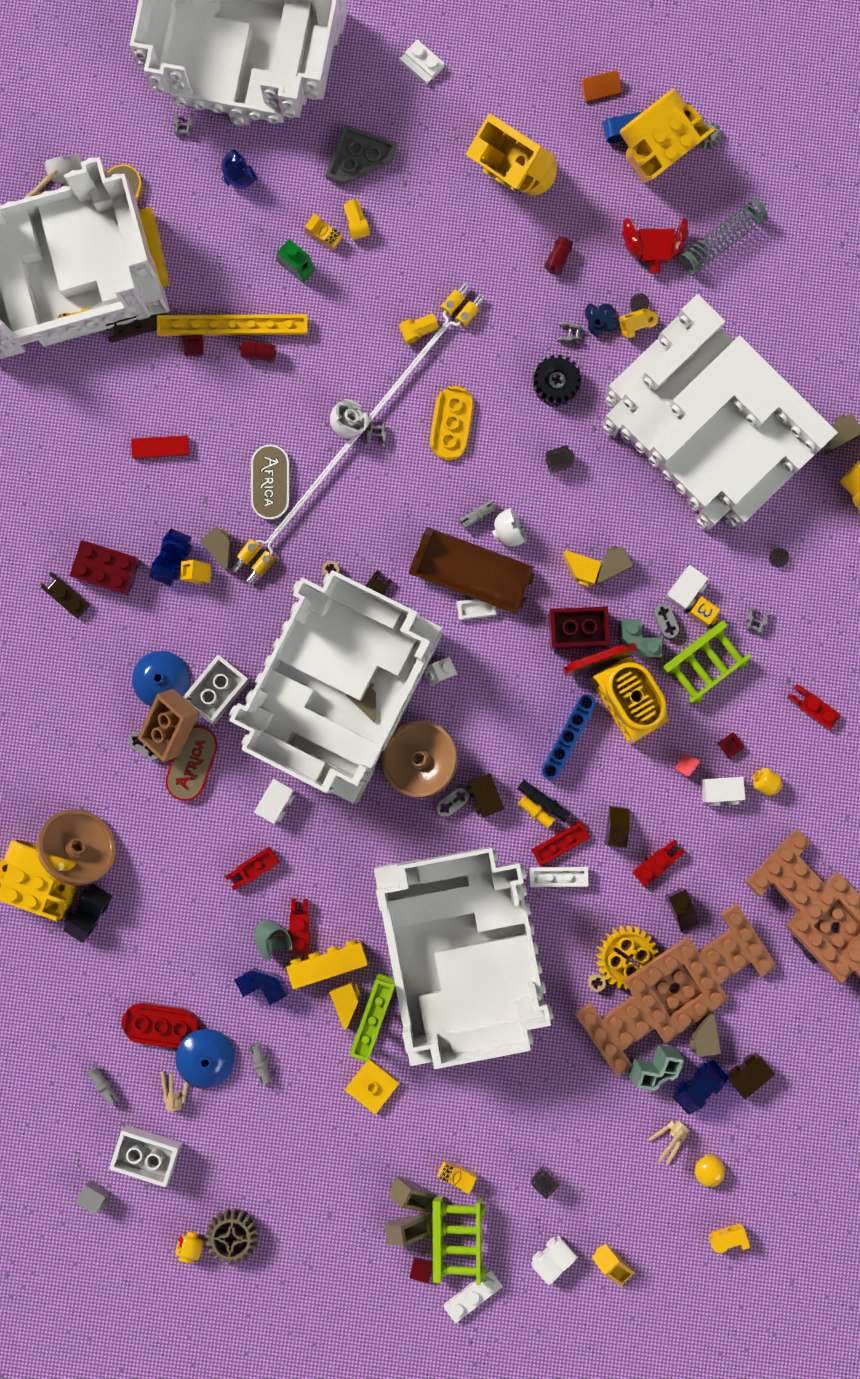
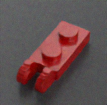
M796 684L794 689L803 695L804 699L801 701L790 693L787 698L821 726L831 730L841 714L813 693Z
M675 839L663 848H659L632 871L643 887L651 883L674 863L673 861L684 854L685 851L682 848L677 850L671 857L666 853L677 844Z
M269 846L236 867L237 869L226 875L225 878L230 880L236 874H241L243 879L231 887L234 891L280 863V861Z
M291 899L289 935L292 941V950H289V954H309L310 914H308V899H303V914H296L297 901L296 899Z

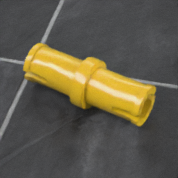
M526 795L517 804L527 811L532 819L535 818L547 829L555 820L542 810L541 805H536Z

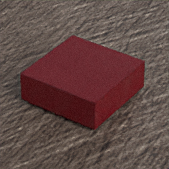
M203 335L184 336V353L186 357L204 355Z
M734 732L717 742L728 759L745 748Z
M414 1256L409 1278L429 1283L433 1261Z

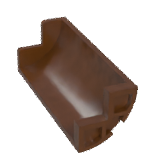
M429 527L423 533L418 551L413 558L408 573L515 614L518 608H523L526 600L523 597L527 584L531 585L535 575L532 573L534 566Z

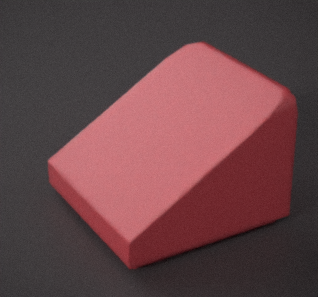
M685 754L675 766V770L684 777H689L700 761Z

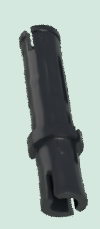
M525 779L518 786L517 790L546 809L547 813L555 815L563 822L570 816L571 812L558 804L557 800L549 798Z

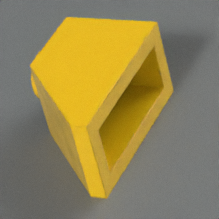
M565 550L562 557L574 581H577L578 585L583 587L593 586L602 562Z
M352 981L333 988L329 992L343 1029L348 1027L359 1002V996H361L358 985H354Z
M606 1243L600 1246L591 1257L604 1275L619 1286H622L635 1273L616 1251Z

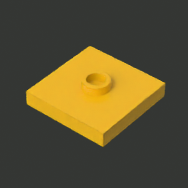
M369 1058V1061L365 1062L345 1088V1091L376 1115L400 1082Z

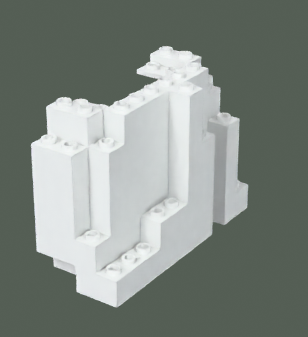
M139 0L130 48L137 65L144 68V73L151 90L159 94L169 93L173 103L178 106L184 107L187 105L198 110L209 109L215 113L225 112L229 114L230 121L239 126L249 125L250 118L253 120L263 119L274 124L278 122L284 123L285 116L288 118H300L302 106L307 104L308 98L312 100L324 98L334 45H338L339 35L343 34L347 16L346 0Z
M100 157L88 158L86 161L81 162L82 170H72L64 174L69 186H63L54 191H45L36 196H27L22 200L9 201L0 206V359L26 352L24 344L39 341L45 347L113 328L114 324L106 326V324L137 316L136 318L116 323L117 326L131 323L136 319L149 318L151 315L156 316L170 312L165 290L160 283L156 264L150 254L134 191L124 173L113 174L110 177ZM89 308L88 311L81 312V309ZM80 312L57 319L59 314Z
M697 294L660 333L658 339L608 386L604 397L606 398V403L613 409L605 416L601 426L608 436L615 438L621 434V438L626 444H631L635 446L638 452L644 453L649 458L650 464L658 467L662 471L664 478L672 481L676 485L677 491L688 497L686 499L688 506L693 511L697 510L699 512L694 518L699 528L705 529L708 532L724 516L726 523L730 527L738 529L838 432L740 335L733 340L722 329L725 320Z
M332 570L330 574H326L323 580V588L302 577L300 581H296L292 591L294 592L293 596L299 601L293 604L290 611L292 615L289 621L286 620L281 629L283 633L280 638L275 640L273 644L274 651L271 656L268 655L264 662L266 667L263 673L260 672L258 674L254 690L248 693L245 700L247 704L238 703L237 706L234 705L229 713V716H231L229 721L250 731L249 735L246 734L241 742L243 745L241 750L325 793H334L354 804L359 802L375 770L374 766L381 752L385 750L444 630L442 627L422 618L418 612ZM371 682L375 685L372 689L376 692V720L374 722L346 696L348 694L361 701Z
M491 847L422 860L397 862L374 868L377 884L376 894L379 910L382 911L403 1024V1040L406 1054L408 1053L410 1066L433 1062L434 1069L531 1051L530 1045L533 1044V1038L530 1030L551 1026L550 1020L553 1019L552 1008L549 1004H546L543 998L546 989L544 981L540 982L539 974H542L540 962H536L535 954H538L537 943L532 941L531 935H534L535 932L533 923L528 921V915H531L529 903L525 904L524 896L527 895L526 886L523 883V879L526 878L525 868L523 865L520 866L518 862L495 866V863H499L497 852L495 850L492 851Z

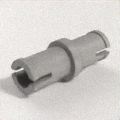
M490 499L482 506L473 508L472 512L460 518L459 522L461 526L463 525L464 529H467L477 521H483V518L496 511L497 507Z
M254 1043L248 1046L254 1062L252 1063L253 1068H256L259 1083L262 1085L272 1081L267 1067L268 1060L264 1057L261 1043Z
M98 1066L93 1067L91 1071L89 1070L86 1073L95 1084L96 1091L101 1093L108 1105L119 1099L109 1085L110 1081L105 1079Z

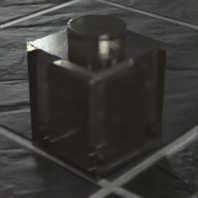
M568 445L547 451L544 456L550 474L571 468L573 461H575L574 453L572 450H569Z

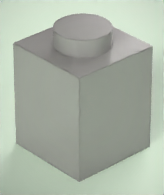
M89 1180L75 1203L96 1215L100 1209L103 1211L109 1202L107 1196L110 1191Z

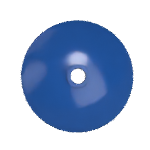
M151 652L142 657L133 670V689L138 698L149 706H152L158 693L174 689L183 697L189 688V670L184 661L171 652ZM157 675H161L162 677L161 681L159 682L155 680V677Z
M200 1029L188 1034L181 1041L176 1052V1067L180 1076L188 1084L198 1088H210L222 1083L230 1075L235 1063V1052L232 1043L224 1034L213 1029ZM206 1059L209 1061V1063L207 1065H203L201 1063L202 1060Z

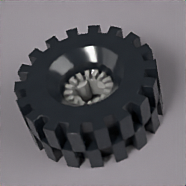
M551 355L550 359L546 357L542 363L538 364L533 377V389L536 390V396H540L543 403L547 401V405L550 406L552 403H555V406H560V403L565 405L569 400L572 401L577 394L581 384L580 369L575 367L576 363L574 361L572 363L569 361V357L566 356V359H563L562 355H558V358ZM556 377L560 378L559 381L561 382V384L558 383L555 386L553 385L554 381H552V379H556Z

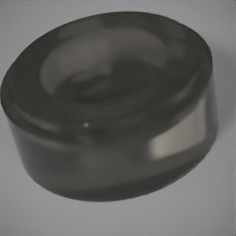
M637 293L631 298L630 308L633 312L648 308L649 299L645 294Z
M776 548L769 554V562L773 567H783L789 561V554L783 548Z

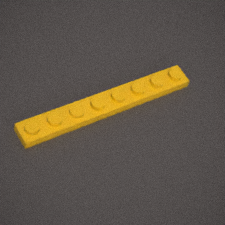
M308 314L157 315V335H308Z

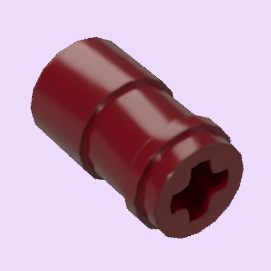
M558 237L555 241V246L544 265L550 274H561L567 262V257L573 249V242L565 237Z
M244 339L242 346H239V351H241V358L263 360L270 363L275 361L276 345Z

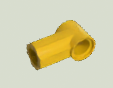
M352 199L347 201L343 205L348 219L351 239L356 240L370 236L366 218L364 219L359 200Z
M433 313L416 320L408 319L399 324L406 344L414 343L421 336L439 330Z

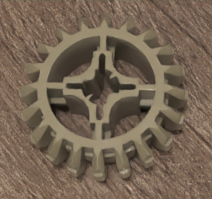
M233 1208L230 1214L229 1210L225 1209L224 1215L220 1212L217 1213V1218L213 1217L211 1224L207 1226L209 1232H206L205 1238L209 1240L205 1244L206 1246H211L208 1251L209 1253L215 1252L214 1260L221 1257V1264L224 1263L225 1259L228 1260V1265H231L233 1260L236 1264H239L240 1258L246 1261L247 1255L252 1256V1249L257 1247L256 1241H258L259 1236L256 1233L258 1232V1227H253L255 1220L248 1221L250 1214H247L245 1217L242 1216L243 1210L236 1214V1209ZM230 1222V1226L227 1230L217 1232V1229L221 1225ZM237 1224L242 1226L245 1231L239 1230ZM231 1231H232V1234H234V1237H235V1239L233 1240V1243H232V1239H230V1236H229V1234L231 1233ZM219 1242L224 1243L227 1246V1249L222 1247ZM247 1242L243 1248L234 1251L236 1244Z

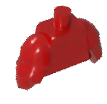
M629 218L623 220L622 234L625 240V247L634 258L640 259L641 263H649V274H660L661 263H667L670 259H674L685 247V240L689 233L688 220L686 218L682 219L676 233L675 229H639L636 232Z

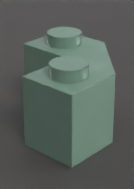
M622 619L619 622L620 642L627 647H630V643H635L638 648V652L634 654L639 659H659L662 657V637L642 638V619Z
M658 1045L653 1061L634 1059L628 1076L636 1088L655 1091L661 1088L660 1085L669 1079L673 1081L678 1078L684 1059L676 1048Z

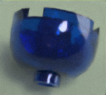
M235 149L229 151L222 160V179L228 186L232 185L235 188L244 189L251 186L257 180V176L252 167H248L245 163V158Z

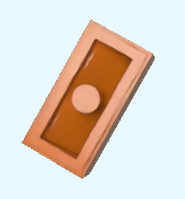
M618 70L582 79L581 88L586 103L622 93Z

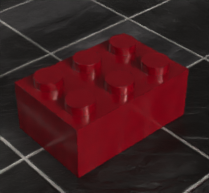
M81 540L69 576L75 580L129 597L140 560L135 556Z
M608 606L558 608L548 611L550 650L602 648L610 645Z

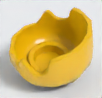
M705 1154L703 1158L697 1161L694 1173L697 1181L703 1186L714 1187L722 1182L725 1176V1166L722 1159L717 1155Z

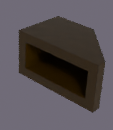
M610 806L605 845L627 848L630 829L629 809Z
M680 888L665 895L680 931L699 924L695 908L686 889Z

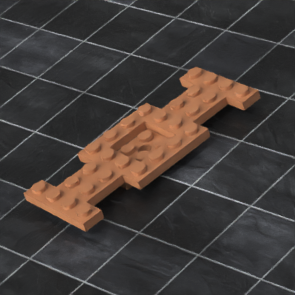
M796 829L751 874L745 883L757 896H761L773 885L796 911L794 912L795 915L785 926L839 984H842L852 972L860 979V895L839 872H835L823 883L799 857L811 842L799 829ZM834 922L839 926L837 933H834L831 929V925Z
M737 903L720 913L729 930L712 942L697 950L692 940L687 936L625 978L623 981L633 996L602 1017L599 1016L591 1002L574 1013L616 1077L633 1066L623 1050L655 1029L663 1042L667 1043L728 1001L729 998L720 984L750 963L760 977H763L777 967ZM678 983L677 990H669L671 984Z

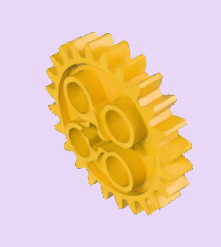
M627 925L626 930L622 926H619V931L612 928L613 934L606 933L608 939H601L600 941L603 943V946H597L601 953L595 954L596 957L601 959L596 962L598 966H602L598 971L601 974L604 973L603 978L605 980L609 979L608 983L611 985L615 983L617 988H620L622 985L624 989H627L628 987L623 980L656 958L654 954L658 953V950L653 948L656 943L650 941L652 937L649 934L646 935V931L643 929L639 932V928L636 926L632 930L630 925ZM628 940L627 946L622 948V942ZM613 948H618L623 953L630 956L635 961L639 962L641 966H636L631 961L624 958L619 953L615 952ZM643 950L642 957L637 958V953ZM617 956V962L611 964V959ZM633 966V971L630 974H626L627 969Z

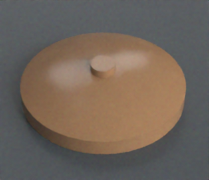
M413 721L399 727L393 733L382 755V767L387 781L395 790L412 798H427L441 792L453 779L458 765V751L453 738L445 729L429 721Z
M65 810L53 815L43 825L37 838V853L44 869L56 880L69 885L82 886L98 881L109 871L116 855V843L109 827L96 815L83 810ZM44 853L74 860L76 865L68 871L56 870L50 865Z

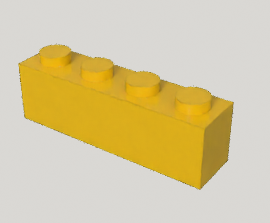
M152 207L139 210L150 254L156 264L162 287L170 286L155 214Z
M354 939L345 942L346 946L341 948L335 945L327 948L325 953L320 954L317 951L308 954L309 958L301 960V957L290 960V964L286 966L292 988L303 987L367 966L368 960L362 941L357 942Z

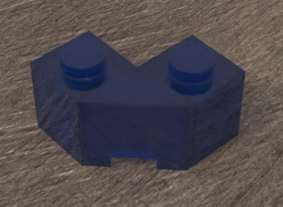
M170 529L163 538L160 554L152 563L150 578L169 586L175 580L178 581L180 578L181 561H185L192 551L193 546L190 545L192 537Z
M255 967L234 979L243 997L261 988L269 1005L289 994L280 975L262 971Z
M713 1059L707 1063H700L696 1067L697 1072L694 1077L686 1082L681 1081L675 1088L676 1092L673 1095V1099L688 1115L706 1105L705 1100L712 1093L717 1094L722 1090L729 1078Z

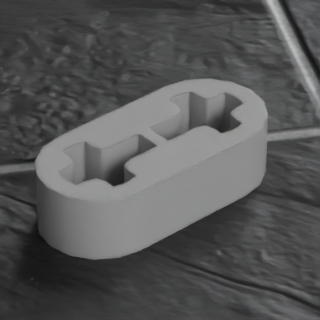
M664 603L659 604L654 609V618L661 635L666 639H672L679 633L678 624L671 607ZM660 608L667 610L665 614L666 620H664L663 615L658 614ZM666 622H668L670 628H674L672 635L665 632L667 629Z
M134 732L129 736L128 743L133 749L150 760L159 759L156 755L150 756L151 751L147 749L146 745L134 744V737H138L140 732Z
M463 788L455 789L439 801L436 807L438 814L443 817L450 816L468 802L469 794ZM458 791L460 793L464 792L465 800L463 802L461 800H458L456 803H454L453 799L457 797L456 793ZM451 802L453 804L448 808L449 813L440 812L442 803L446 805Z

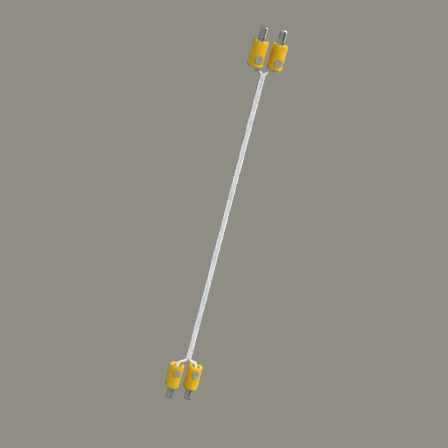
M464 283L459 290L454 289L440 306L446 322L368 416L369 423L449 325H460L465 328L478 313V305L484 299L481 294L473 302L469 301L455 317L457 323L449 322L446 316H451L465 299L463 294L469 288L467 283ZM359 436L349 439L266 542L262 540L255 542L252 539L247 542L236 556L238 561L231 568L232 571L237 572L243 564H249L262 548L258 543L268 544L270 553L265 550L252 566L253 572L246 581L252 584L258 575L263 577L276 561V558L272 556L273 549L270 546Z

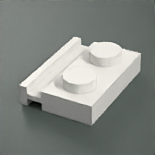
M416 40L405 54L399 58V62L426 86L445 67V63L419 40Z

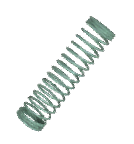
M752 199L739 212H735L729 219H726L725 223H721L720 226H717L706 237H702L701 241L694 244L692 248H688L687 251L683 252L680 255V261L686 271L690 274L697 273L701 266L705 267V262L710 263V259H715V255L719 256L720 252H724V248L728 249L729 245L734 244V241L738 242V237L742 238L743 234L752 231V227H757V223L761 224V222L767 219V211L764 205L759 200ZM753 203L760 209L763 218L760 216L759 212L753 207ZM745 211H747L752 217V219L755 221V226L752 225L750 220L746 217ZM740 214L745 217L747 222L750 224L751 229H748L746 227L745 223L742 221L740 217ZM735 217L740 220L746 229V233L741 230ZM731 222H733L737 226L742 236H739L736 233V231L733 229L731 225ZM726 225L732 229V231L737 237V240L732 238L731 234L727 230ZM722 229L727 232L732 240V244L727 241L722 233ZM717 232H718V233L723 237V239L726 241L727 247H725V246L722 244V242L719 240V238H718V236H717ZM712 236L718 240V242L722 246L723 251H721L716 246ZM708 240L713 243V245L718 251V254H716L711 249ZM703 243L710 249V251L713 254V258L708 255L703 246ZM698 247L705 252L709 261L702 257ZM694 251L702 258L704 265L697 260ZM685 257L690 261L694 270L689 266Z

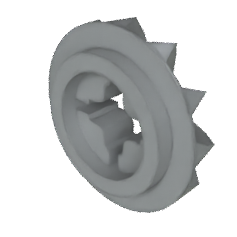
M703 120L708 129L713 127L715 131L710 135V140L706 137L696 146L703 150H711L719 145L722 139V130H720L718 124L712 123V120Z

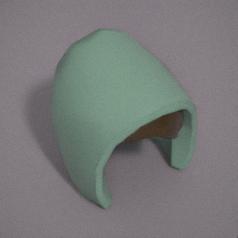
M262 920L256 925L254 940L263 959L271 960L270 952L276 949L287 948L288 951L292 950L291 937L280 924L271 920Z

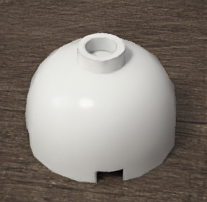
M71 154L69 157L60 156L45 161L44 166L48 176L54 170H57V174L51 179L53 182L69 186L64 174L72 170H82V159L80 154Z
M343 399L333 407L330 414V425L333 431L342 438H355L368 427V415L366 412H362L360 409L362 406L359 403L350 399Z
M512 508L504 510L496 517L494 522L495 530L492 531L496 541L500 540L508 547H516L527 542L525 531L521 528L520 520Z

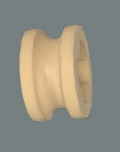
M328 561L323 565L322 571L325 576L329 573L326 569L327 567L330 568V565H333L336 572L340 574V568L336 562Z
M594 973L589 976L587 983L592 991L600 992L605 988L606 981L601 974ZM596 977H599V981H602V984L597 985V988H595L591 982L596 980Z

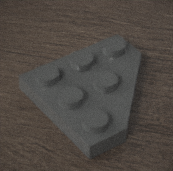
M344 125L325 177L328 180L344 185L382 168L392 162L397 143Z

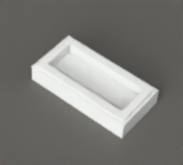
M477 599L457 601L459 621L497 616L496 606Z

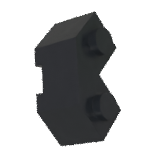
M94 884L88 890L85 888L79 896L81 901L74 913L70 912L64 920L66 925L63 931L82 943L98 924L96 922L101 914L105 913L112 899V895Z

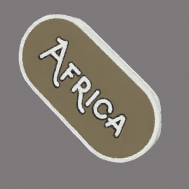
M264 445L255 451L251 459V505L255 513L262 519L276 520L282 517L289 508L290 464L288 456L282 448L276 445Z

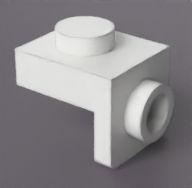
M450 657L430 664L424 671L425 678L430 686L457 675Z

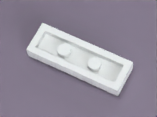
M529 867L530 887L588 886V867Z
M490 1268L486 1271V1278H483L481 1285H476L475 1279L443 1304L444 1309L456 1324L502 1288L503 1285Z

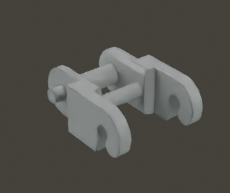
M175 111L173 122L175 135L178 136V133L187 134V137L192 134L190 130H193L194 113L190 114V121L188 123H179L177 118L179 113ZM179 126H187V130L179 129Z
M559 322V326L564 325V327L569 329L568 338L558 337V342H561V340L563 343H572V341L578 343L582 341V338H579L580 330H583L582 326H576L572 322ZM572 330H576L575 337L571 336Z
M371 422V425H369L370 430L367 432L366 446H369L370 437L380 436L383 439L382 448H385L386 432L384 430L387 429L385 423L379 426L373 425V422ZM373 429L382 430L381 434L372 432Z
M752 606L746 619L748 621V624H745L746 630L750 628L756 630L757 634H760V632H763L762 627L766 626L770 612H766L764 619L760 621L753 618L752 611L755 607ZM752 621L760 623L759 627L751 625Z

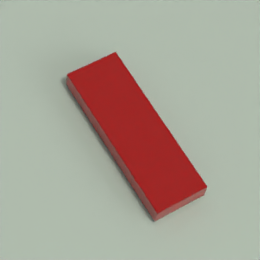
M188 435L131 439L133 459L190 455Z
M579 821L534 847L531 851L539 865L543 866L591 837L583 823Z

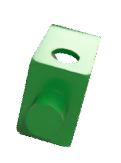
M290 239L277 252L276 261L302 283L315 271L310 256Z

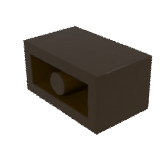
M491 773L468 781L469 786L466 787L470 797L474 796L476 804L473 805L477 815L481 814L483 818L504 810Z
M756 1052L747 1055L743 1060L744 1062L740 1066L730 1069L729 1075L726 1076L744 1099H747L775 1075Z

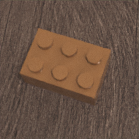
M174 689L158 693L138 739L163 762L180 756L200 712Z

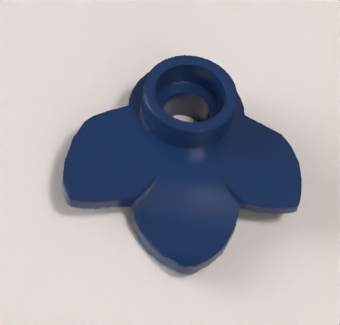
M592 303L587 305L585 317L588 320L587 326L591 334L600 335L604 331H614L617 329L620 322L612 318L614 308L611 304H602L598 308Z

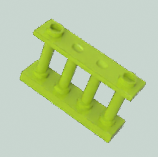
M724 620L716 624L660 668L664 674L668 672L674 674L691 696L686 701L687 704L693 702L697 704L704 698L703 694L736 668L742 669L749 663L748 659L752 657L750 653L742 657L725 636L723 629L728 625ZM713 637L719 639L736 661L728 669L709 646V640ZM696 650H703L721 672L714 680L710 678L695 659L694 652ZM683 660L686 663L689 662L706 684L699 692L696 691L679 669L680 666L678 664Z
M380 973L377 974L349 1056L365 1062L369 1061L395 987L394 978Z
M435 1196L433 1200V1283H441L447 1274L476 1276V1285H481L483 1278H486V1266H483V1217L486 1216V1205L483 1204V1198H478L476 1206L447 1205V1203H444V1196ZM446 1213L476 1215V1227L447 1225V1223H444V1215ZM446 1234L476 1235V1247L447 1245V1243H444V1236ZM447 1254L476 1255V1267L447 1266L444 1263V1256Z

